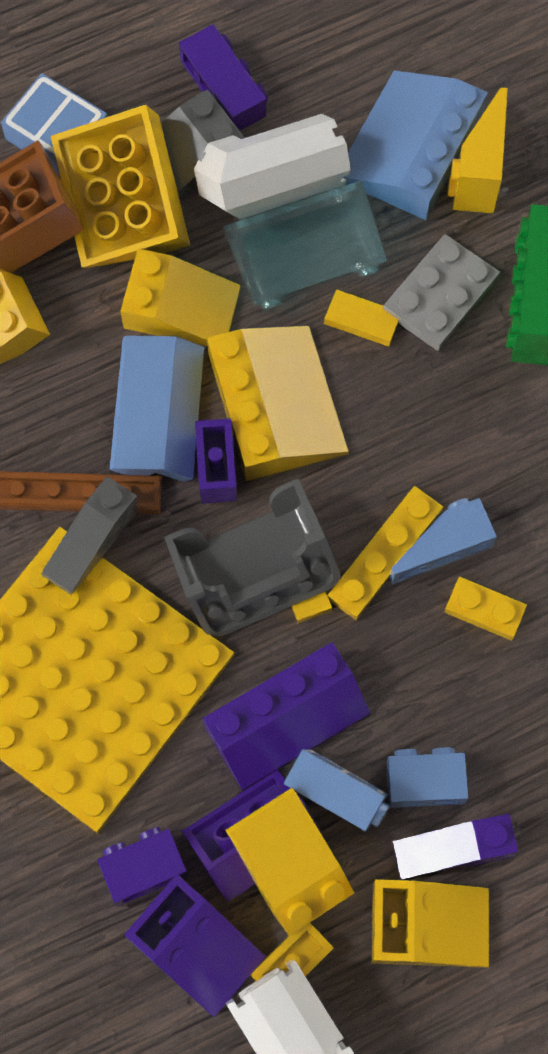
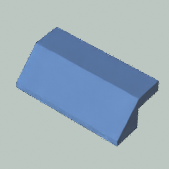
M176 336L123 337L109 470L124 475L149 476L157 473L183 482L193 479L196 450L195 421H198L204 356L203 346Z

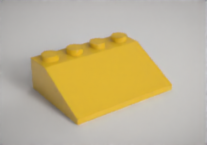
M139 106L50 136L61 182L75 206L84 228L83 231L74 236L83 269L135 260L137 249L164 254L190 246L160 118L149 106Z
M309 326L239 329L207 338L209 359L227 419H231L232 436L245 481L340 457L349 453Z

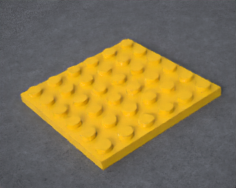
M59 527L0 599V760L99 834L232 660L234 652L211 635H207L203 629L103 557L72 596L43 577L41 574L67 533V531Z

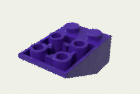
M177 874L124 934L135 947L214 1018L266 957Z

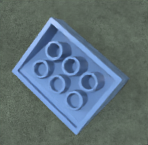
M394 70L348 152L351 171L349 175L343 177L347 180L346 184L427 220L451 175L453 159H459L463 143L484 113L488 92L455 78Z

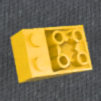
M0 269V364L26 353L48 337L50 333L23 278Z
M375 879L372 897L371 964L489 968V888L422 881Z

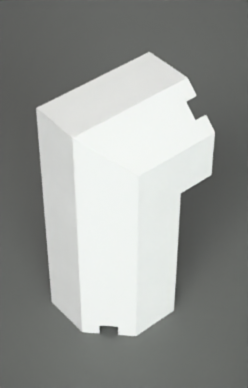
M323 114L244 139L232 135L210 142L204 150L206 153L202 161L198 160L194 167L199 195L241 220L344 186L347 180L343 177L349 175L351 171L347 144L342 135L335 136L332 130L338 127L335 120Z
M293 959L285 963L289 971L284 973L283 970L280 971L279 968H276L239 992L238 994L242 1001L237 1005L233 999L226 1002L227 1007L256 1054H354L350 1047L346 1048L341 1041L344 1039L335 1026L297 962Z

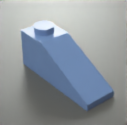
M464 498L450 504L448 510H445L392 567L389 578L392 585L492 548L497 536L480 498L472 501Z

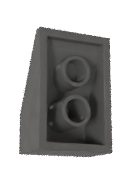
M208 89L180 105L161 123L179 200L198 189L194 167L198 160L202 161L206 154L204 150L208 143L232 135L244 139V136Z

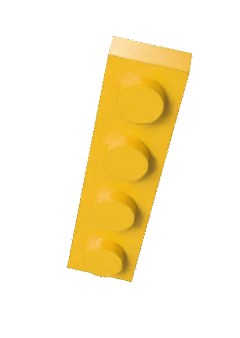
M413 486L327 595L329 601L354 620H357L390 578L392 567L427 531L442 512L443 506L416 486Z

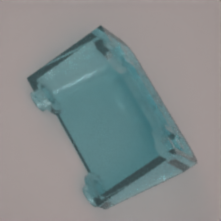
M362 180L223 226L227 241L254 306L261 305L262 310L282 304L280 297L288 293L351 272L358 271L359 277L379 271L378 264L387 262Z

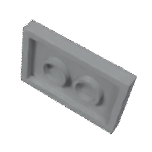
M444 234L383 305V309L399 320L398 324L439 351L498 280L500 271Z

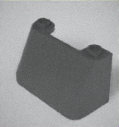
M298 478L277 487L271 493L269 503L272 512L208 540L196 528H183L164 537L186 598L207 635L221 637L323 593L338 583L340 579L339 568Z

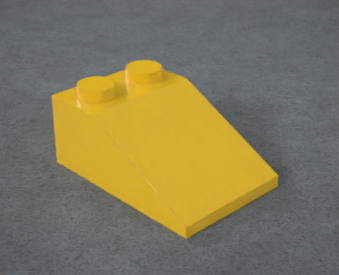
M508 88L499 89L463 143L459 159H453L447 196L454 197L453 210L494 213L502 181Z
M137 249L120 311L123 328L156 336H176L195 344L208 346V337L230 332L241 285L174 256Z
M290 788L226 830L268 907L289 936L354 894L340 864L293 788Z

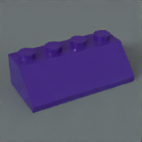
M331 642L203 718V725L243 791L298 758L302 749L315 748L370 715V711L351 670L334 643Z

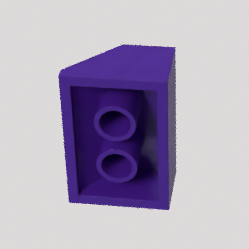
M278 770L181 831L226 902L244 893L255 884L226 830L290 789V787L283 784L285 779ZM300 798L301 802L303 803L304 807L306 808V810H307V812L309 813L310 817L312 818L313 822L315 823V825L317 826L318 830L320 831V829H319L317 823L315 822V820H314V818H313V816H312V814H311V812H310L308 806H307V805L304 803V801Z

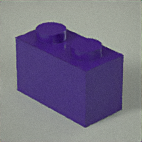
M231 419L195 421L201 504L237 501Z
M155 827L140 834V841L126 847L125 843L121 842L103 850L104 856L97 859L113 902L117 907L167 886L176 874L182 879L188 877L169 829L161 831L160 827Z

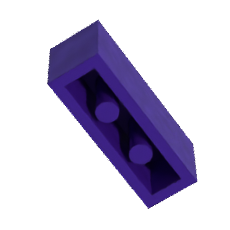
M214 24L179 42L181 63L202 92L208 89L239 131L266 117L267 93L260 83L255 84L250 77L251 73L246 62L242 58L238 59L233 53L232 44L226 34H220Z

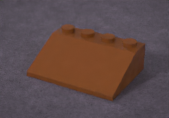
M39 140L0 163V269L13 273L15 270L84 230L76 208Z

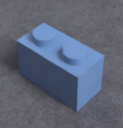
M444 747L433 749L432 754L417 755V750L402 749L394 751L395 756H388L386 770L389 808L464 805L468 800L465 753H455L454 748Z

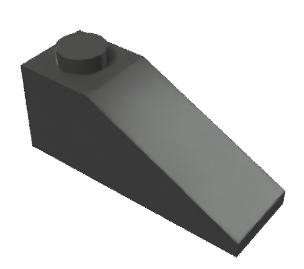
M106 476L81 508L43 569L42 576L72 596L137 514V495Z

